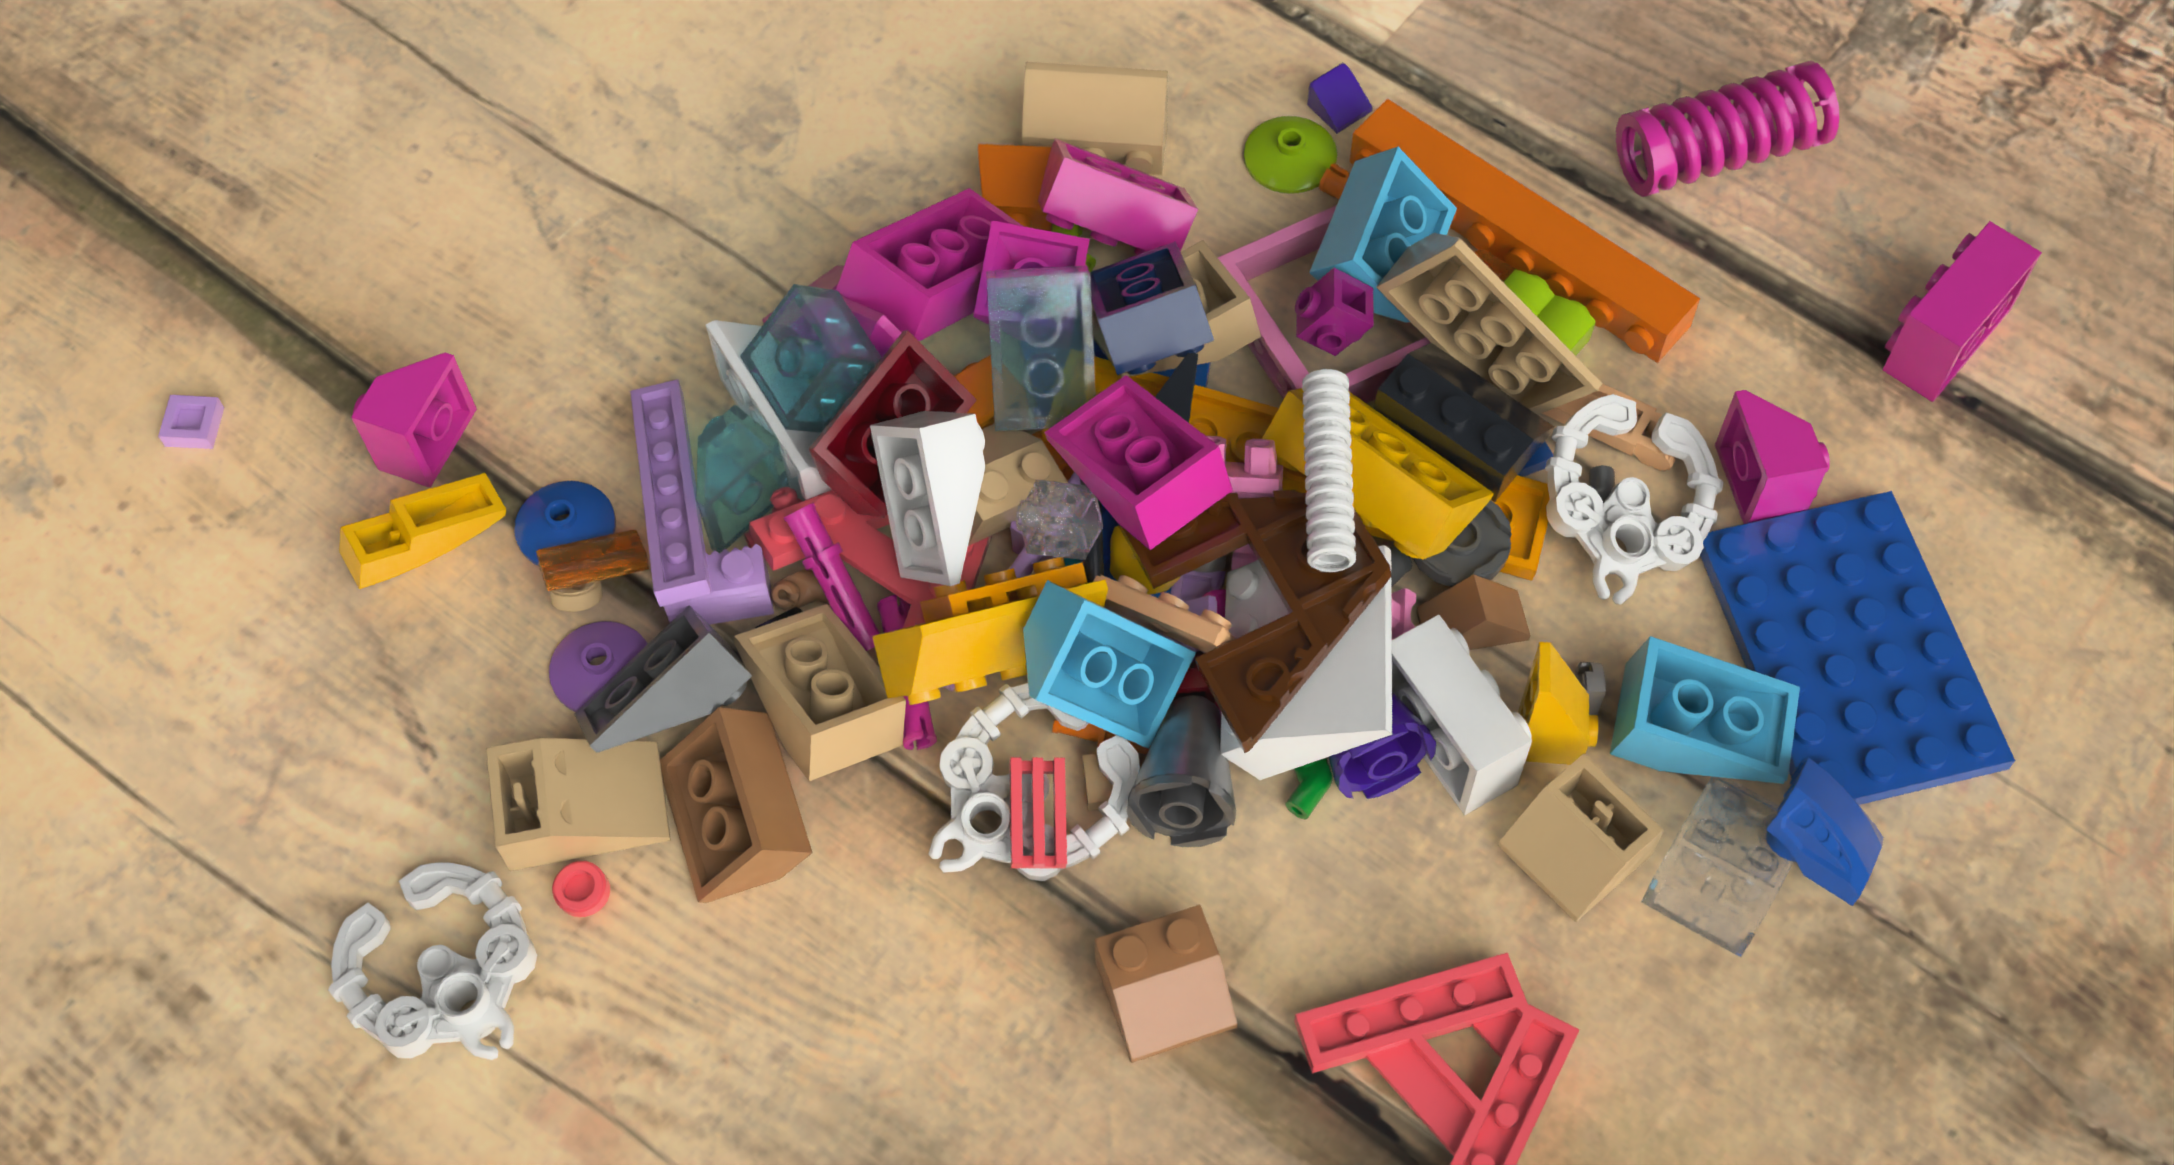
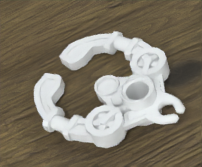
M1612 394L1589 402L1569 418L1564 426H1557L1553 430L1552 439L1556 442L1554 455L1547 460L1545 470L1548 472V491L1550 497L1546 511L1547 520L1552 528L1564 537L1576 538L1591 557L1594 563L1593 584L1599 598L1605 600L1610 595V590L1605 582V576L1616 574L1621 578L1623 587L1613 594L1612 598L1615 604L1621 605L1633 595L1639 574L1657 567L1664 571H1678L1699 558L1703 550V541L1708 535L1711 526L1717 522L1718 513L1713 508L1716 494L1722 491L1724 482L1718 478L1715 461L1700 432L1689 420L1666 412L1659 418L1652 432V442L1664 454L1684 461L1689 475L1687 485L1690 488L1696 489L1694 502L1687 503L1682 507L1681 516H1671L1657 524L1651 514L1650 492L1647 485L1638 478L1629 477L1617 484L1603 503L1594 488L1586 483L1579 482L1582 466L1573 462L1576 449L1584 448L1587 445L1588 434L1593 429L1614 436L1628 433L1634 428L1637 422L1636 402ZM1616 538L1625 544L1627 552L1618 546Z
M1006 683L999 689L1001 695L984 709L976 707L970 712V719L962 727L956 739L948 743L940 757L941 774L946 785L951 788V820L944 824L933 836L928 854L932 859L941 857L944 843L949 839H957L964 848L960 858L944 859L940 862L939 867L944 873L963 871L974 865L981 858L1011 864L1010 773L999 776L993 775V757L987 746L990 739L994 741L1001 736L996 726L1014 711L1022 719L1029 711L1036 709H1048L1062 726L1076 731L1084 729L1088 722L1033 699L1029 696L1028 683L1012 688ZM1116 735L1101 742L1096 749L1099 770L1113 785L1112 793L1108 802L1105 801L1098 807L1103 815L1101 819L1086 831L1078 824L1070 830L1071 834L1067 835L1066 868L1077 865L1088 858H1096L1100 854L1099 848L1115 834L1118 833L1122 836L1129 830L1126 824L1128 819L1126 812L1128 796L1140 771L1138 752L1123 737ZM1022 774L1023 856H1033L1032 774ZM1044 774L1045 801L1049 794V779L1046 774ZM991 810L1000 815L1002 822L996 831L982 834L971 826L973 818L981 811ZM1044 824L1045 856H1054V828L1049 824ZM1065 868L1017 869L1030 880L1045 881L1056 876L1060 870Z
M450 862L420 865L399 880L406 901L414 909L420 910L434 907L452 893L466 896L472 905L484 902L489 910L485 913L483 919L491 929L487 930L478 941L475 952L477 959L465 958L444 945L431 946L422 952L417 962L423 989L421 999L414 996H401L385 1004L379 994H372L367 997L362 990L368 982V978L362 972L363 957L384 942L391 926L389 920L381 911L370 903H366L345 918L338 932L331 963L333 983L328 991L337 1002H343L349 1010L347 1018L355 1028H362L371 1037L379 1040L397 1058H414L425 1053L433 1043L461 1041L464 1047L474 1056L493 1060L498 1057V1049L494 1046L482 1045L480 1039L486 1037L498 1027L501 1030L500 1046L509 1049L513 1045L514 1025L504 1009L513 985L524 980L532 972L537 959L534 944L527 935L525 923L520 914L522 907L514 896L508 897L501 889L503 883L494 871L484 873L470 866ZM476 1000L471 1007L460 1011L466 1003Z

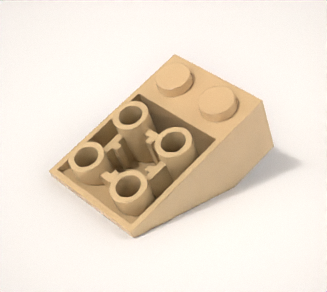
M536 738L486 748L495 847L509 871L671 841L657 741H630L598 753L589 746L586 739Z

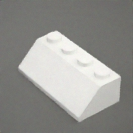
M718 320L706 324L722 383L788 487L793 488L797 492L798 498L802 501L831 491L832 489L822 481L809 451V447L830 423V411L822 414L816 405L819 402V398L813 384L806 375L799 378L793 367L796 366V363L787 344L783 340L776 343L766 326Z

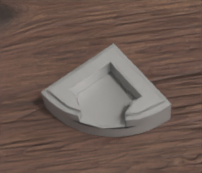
M1580 662L1575 668V676L1589 694V715H1598L1606 694L1603 666L1601 663Z

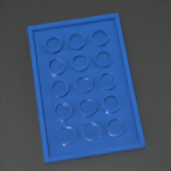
M1892 491L1708 533L1703 541V550L1700 557L1746 669L1800 687L1789 767L1790 776L1803 758L1809 757L1829 773L1852 796L1858 805L2010 769L2015 762L2014 756Z

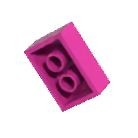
M1991 221L1987 223L1977 236L1968 233L1952 255L1955 262L1950 267L1941 264L1925 287L1929 292L1923 298L1914 295L1898 317V321L1902 324L1898 326L1885 345V348L1891 353L1883 367V371L1926 399L1934 402L2011 311L2042 252Z

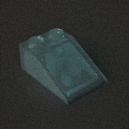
M1087 265L986 271L995 431L1051 428L1096 396L1089 269Z

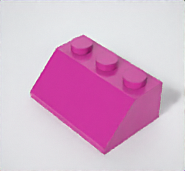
M1055 138L1053 141L1038 199L1042 212L1047 213L1046 220L1065 229L1072 230L1074 224L1092 230L1090 233L1092 238L1110 246H1117L1118 241L1136 247L1134 253L1137 255L1175 241L1181 252L1198 211L1197 206L1185 188Z

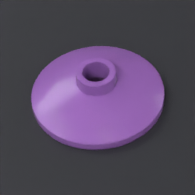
M610 621L594 622L574 630L560 642L550 661L549 678L555 695L567 708L577 712L647 645L646 640L633 628ZM606 656L605 661L600 665L589 664L597 657Z

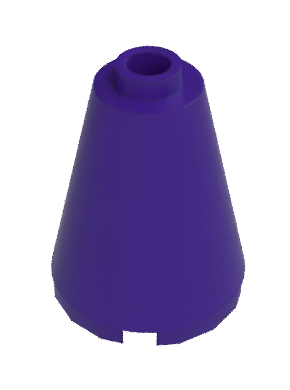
M1392 692V735L1329 756L1334 781L1344 796L1352 799L1354 798L1351 791H1363L1367 799L1377 798L1396 791L1414 780L1421 773L1417 764L1426 754L1430 761L1436 753V740L1429 728Z

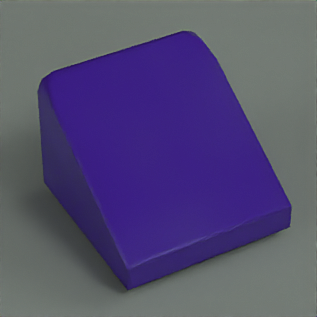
M1345 63L1339 64L1312 81L1309 85L1307 105L1336 134L1372 112L1373 107L1352 71Z

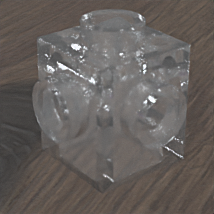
M1036 479L1026 500L1020 501L1016 512V526L1023 533L1027 554L1085 560L1103 528L1098 499L1086 485Z

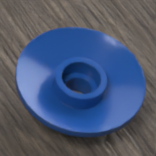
M561 481L539 489L523 503L516 516L514 533L521 552L533 564L548 570L565 571L580 568L591 563L607 549L615 533L616 517L609 499L596 487L579 481ZM569 514L564 520H555L560 515Z

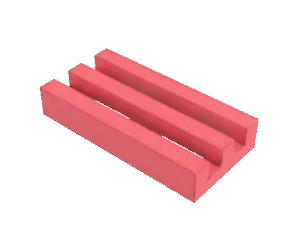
M1022 757L1010 758L1011 868H1066L1065 758H1054L1053 761H1043V757H1032V761H1022ZM1022 774H1032L1033 856H1023ZM1044 774H1053L1054 856H1045Z

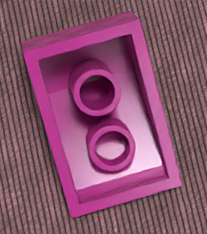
M1127 375L1044 432L1050 444L1114 519L1149 550L1156 547L1233 490L1219 446Z

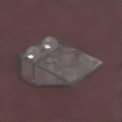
M1711 777L1654 874L1641 903L1733 954L1742 957L1794 863L1777 855L1770 848L1766 840V828L1779 811L1777 810L1779 805L1729 778Z

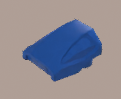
M1809 757L1803 758L1790 777L1791 781L1789 784L1791 786L1783 795L1784 799L1777 808L1779 811L1766 828V840L1770 848L1777 855L1786 860L1797 862L1804 876L1853 906L1859 899L1871 876L1881 851L1884 837L1875 823L1871 821L1852 796L1829 773Z

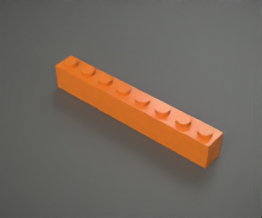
M1387 99L1353 132L1350 163L1354 165L1356 160L1399 147L1457 207L1450 225L1451 229L1468 239L1475 248L1486 251L1505 263L1512 272L1517 269L1528 274L1537 275L1545 280L1555 295L1583 304L1595 319V326L1604 328L1614 334L1636 353L1644 354L1658 363L1691 327L1700 301L1698 296L1391 100Z

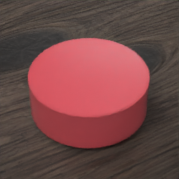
M576 861L566 865L559 871L553 882L552 893L555 902L565 913L574 917H586L595 914L604 907L610 895V883L603 871L594 863Z

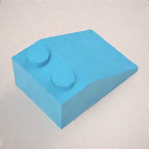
M1650 636L1625 664L1610 755L1658 771L1783 784L1788 780L1800 687Z

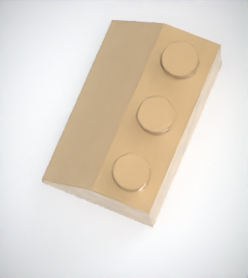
M1026 62L1022 146L1051 147L1056 138L1146 174L1162 175L1167 135L1168 71Z

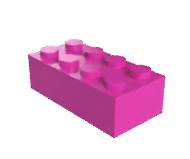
M968 188L853 241L836 291L852 301L884 314L901 333L904 330H908L918 341H921L974 313L991 221L1022 225Z

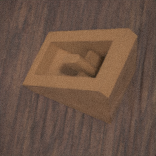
M1474 574L1418 606L1416 610L1419 624L1440 615L1450 629L1455 628L1462 634L1469 650L1528 641L1531 636L1518 590Z

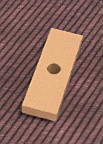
M1096 575L1093 581L1106 579L1108 593L1104 605L1105 608L1205 653L1236 639L1229 632L1232 624L1221 615L1204 609L1201 615L1188 611L1190 607L1184 601L1166 592H1161L1159 598L1146 594L1148 589L1128 576L1120 575L1118 581H1115L1103 575Z

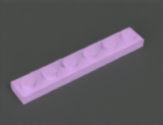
M676 379L631 390L655 597L659 607L709 595L711 594L684 396L679 380Z

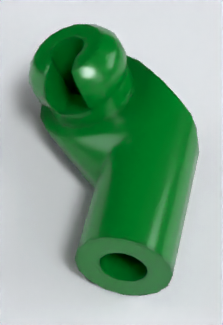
M1327 757L1294 768L1299 785L1285 805L1298 818L1308 819L1331 786L1333 775Z

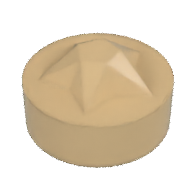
M574 568L558 573L549 582L552 605L561 611H583L597 605L603 597L600 576L589 569Z

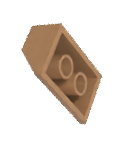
M718 707L660 759L663 783L698 903H708L779 880L813 853L778 740L767 713Z

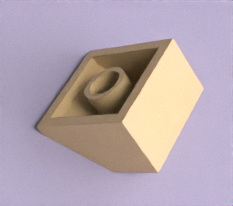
M1004 421L982 429L985 439L983 449L985 470L968 546L1011 527L1012 521L1026 520L1050 509L1068 483L1041 439Z

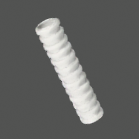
M1333 369L1313 371L1302 380V390L1304 391L1303 418L1305 419L1303 431L1305 433L1304 446L1306 448L1304 460L1306 461L1305 475L1307 476L1305 479V489L1307 490L1305 501L1308 506L1306 508V518L1308 520L1306 532L1309 535L1307 537V548L1309 549L1307 562L1311 567L1324 572L1342 571L1351 567L1356 562V552L1354 550L1355 536L1353 535L1355 531V522L1353 521L1354 507L1352 506L1354 493L1352 492L1353 478L1351 477L1353 466L1351 463L1352 449L1350 448L1351 435L1349 433L1351 430V421L1349 420L1350 406L1348 405L1350 401V393L1348 392L1349 379L1346 374Z

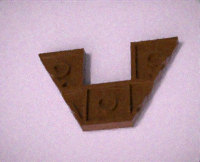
M1296 490L1273 491L1274 497L1238 498V493H1228L1151 550L1116 521L1153 589L1249 544L1287 608L1289 614L1195 658L1201 676L1244 753L1249 752L1392 577L1389 563L1355 509L1353 518L1355 531L1353 535L1355 536L1354 550L1356 552V562L1351 567L1337 572H1324L1311 567L1307 562V553L1309 551L1307 548V537L1309 535L1306 532L1308 522L1306 518V508L1308 507L1305 501L1306 493Z

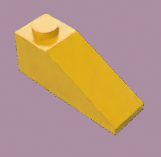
M1539 642L1518 709V713L1524 718L1531 731L1532 743L1526 762L1571 765L1583 753L1586 754L1588 747H1596L1598 716L1589 715V694L1551 642Z

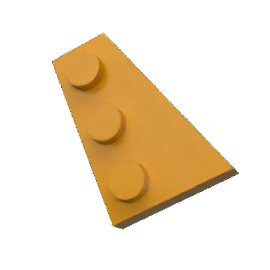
M1062 556L1033 563L1035 574L1016 578L1014 568L984 575L986 586L967 590L965 580L952 586L942 585L934 587L936 598L920 602L925 622L954 617L1009 603L1010 601L1037 596L1041 594L1047 580L1063 588L1085 584L1087 579L1083 562L1065 566Z

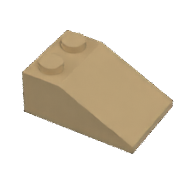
M1204 240L1182 251L1181 254L1196 284L1214 341L1204 344V348L1196 353L1198 354L1197 365L1219 361L1260 338L1261 334L1250 297ZM1091 302L1077 310V317L1114 366ZM1173 355L1156 361V365L1146 372L1140 374H1128V372L1120 374V376L1127 375L1130 377L1175 369L1184 357Z
M828 604L734 636V644L744 665L752 675L751 680L784 749L809 781L903 746L906 699L903 696L887 699L879 666Z

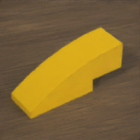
M482 473L390 500L389 513L341 526L339 552L358 588L362 589L422 566L457 548L506 516L507 509L486 473Z

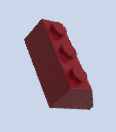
M904 330L809 447V451L822 481L857 514L885 518L888 513L870 425L923 411L967 413L977 399L908 330Z

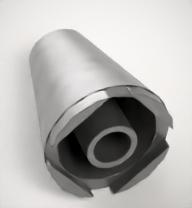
M1193 694L1180 697L1171 703L1129 793L1126 812L1131 824L1144 836L1153 840L1155 832L1172 837L1171 845L1202 847L1221 841L1227 836V828L1231 824L1234 825L1236 804L1229 762L1220 751L1221 713L1219 708L1207 698Z

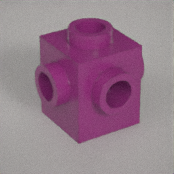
M1333 268L1311 287L1305 288L1298 296L1295 303L1296 337L1333 356H1337L1353 342L1359 341L1374 326L1373 287Z

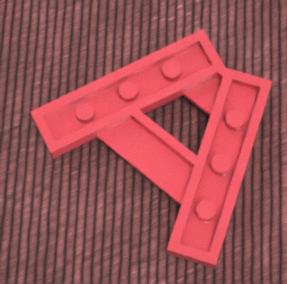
M831 490L749 522L750 537L755 544L762 547L764 558L774 571L805 558L784 517L814 502L815 509L833 544L839 542L843 550L839 554L841 559L911 604L903 628L926 623L920 602L936 598L934 587L942 585L900 577L893 540L877 530L890 524L888 514L885 518L857 514ZM992 535L969 545L967 548L960 580H965L967 590L975 588Z
M1508 952L1297 1013L1294 1019L1312 1073L1366 1058L1454 1156L1450 1165L1517 1164L1580 1030L1527 1003ZM1473 1027L1499 1055L1501 1060L1481 1101L1426 1040Z

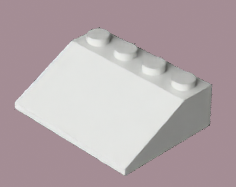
M1385 545L1378 546L1391 569V550ZM1258 560L1227 573L1225 618L1232 624L1229 632L1236 639L1289 614ZM1391 578L1249 752L1244 753L1223 713L1221 714L1220 751L1226 759L1257 779L1262 780L1392 735Z

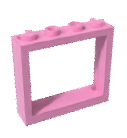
M1336 206L1218 257L1251 299L1261 337L1249 343L1248 346L1283 399L1288 391L1302 388V380L1309 372L1248 283V280L1318 250ZM1425 337L1346 373L1349 379L1348 391L1366 404L1374 401L1378 388L1405 356L1431 342Z

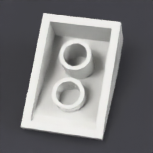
M923 411L870 425L900 577L947 586L959 584L985 470L983 456L985 439L983 431L977 423L976 414Z

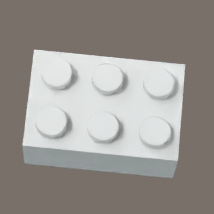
M1437 615L1392 640V692L1431 731L1432 736L1436 740V753L1431 761L1427 754L1423 758L1465 816L1518 786L1532 743L1531 731L1524 718L1516 711L1511 713L1500 698V690L1493 676L1485 669L1480 671L1469 656V647L1462 634L1455 628L1450 629L1441 616Z

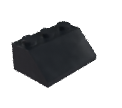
M1433 343L1416 349L1405 356L1378 388L1374 403L1376 411L1492 491L1494 495L1491 500L1494 502L1497 501L1555 427Z

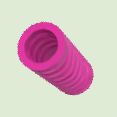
M1814 61L1799 63L1786 67L1785 71L1776 70L1768 72L1763 78L1758 76L1747 78L1740 85L1731 83L1723 85L1718 91L1706 90L1699 92L1694 98L1689 96L1678 98L1671 105L1661 103L1654 105L1650 110L1649 108H1644L1622 114L1616 126V147L1619 162L1626 180L1635 193L1641 197L1659 193V189L1663 191L1672 189L1677 182V178L1682 183L1691 184L1696 182L1700 173L1707 177H1715L1720 174L1724 166L1729 170H1738L1744 166L1747 160L1754 164L1764 162L1770 153L1776 157H1783L1793 147L1798 150H1807L1811 146L1816 147L1830 143L1836 137L1839 128V104L1835 89L1826 71ZM1804 81L1813 88L1819 98V101L1814 102V106H1822L1824 124L1821 130L1817 129L1815 110L1803 86ZM1772 114H1773V117H1774V120H1775V123H1776L1777 133H1776V130H1775V128H1774V124H1773V120H1772ZM1661 120L1665 121L1664 128L1660 124ZM1750 124H1751V127H1752V131H1753L1754 138H1753L1752 133H1751ZM1635 132L1641 138L1643 159L1648 172L1646 181L1639 174L1635 162V156L1641 155L1640 150L1634 151Z

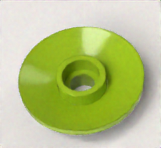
M1297 116L1276 117L1263 122L1251 132L1244 147V162L1250 175L1262 186L1280 193H1303L1319 187L1320 180L1327 168L1330 169V165L1336 164L1337 148L1329 132L1318 123Z

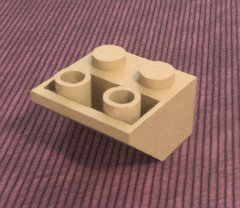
M1583 753L1542 789L1500 839L1498 846L1577 922L1653 855L1664 829Z

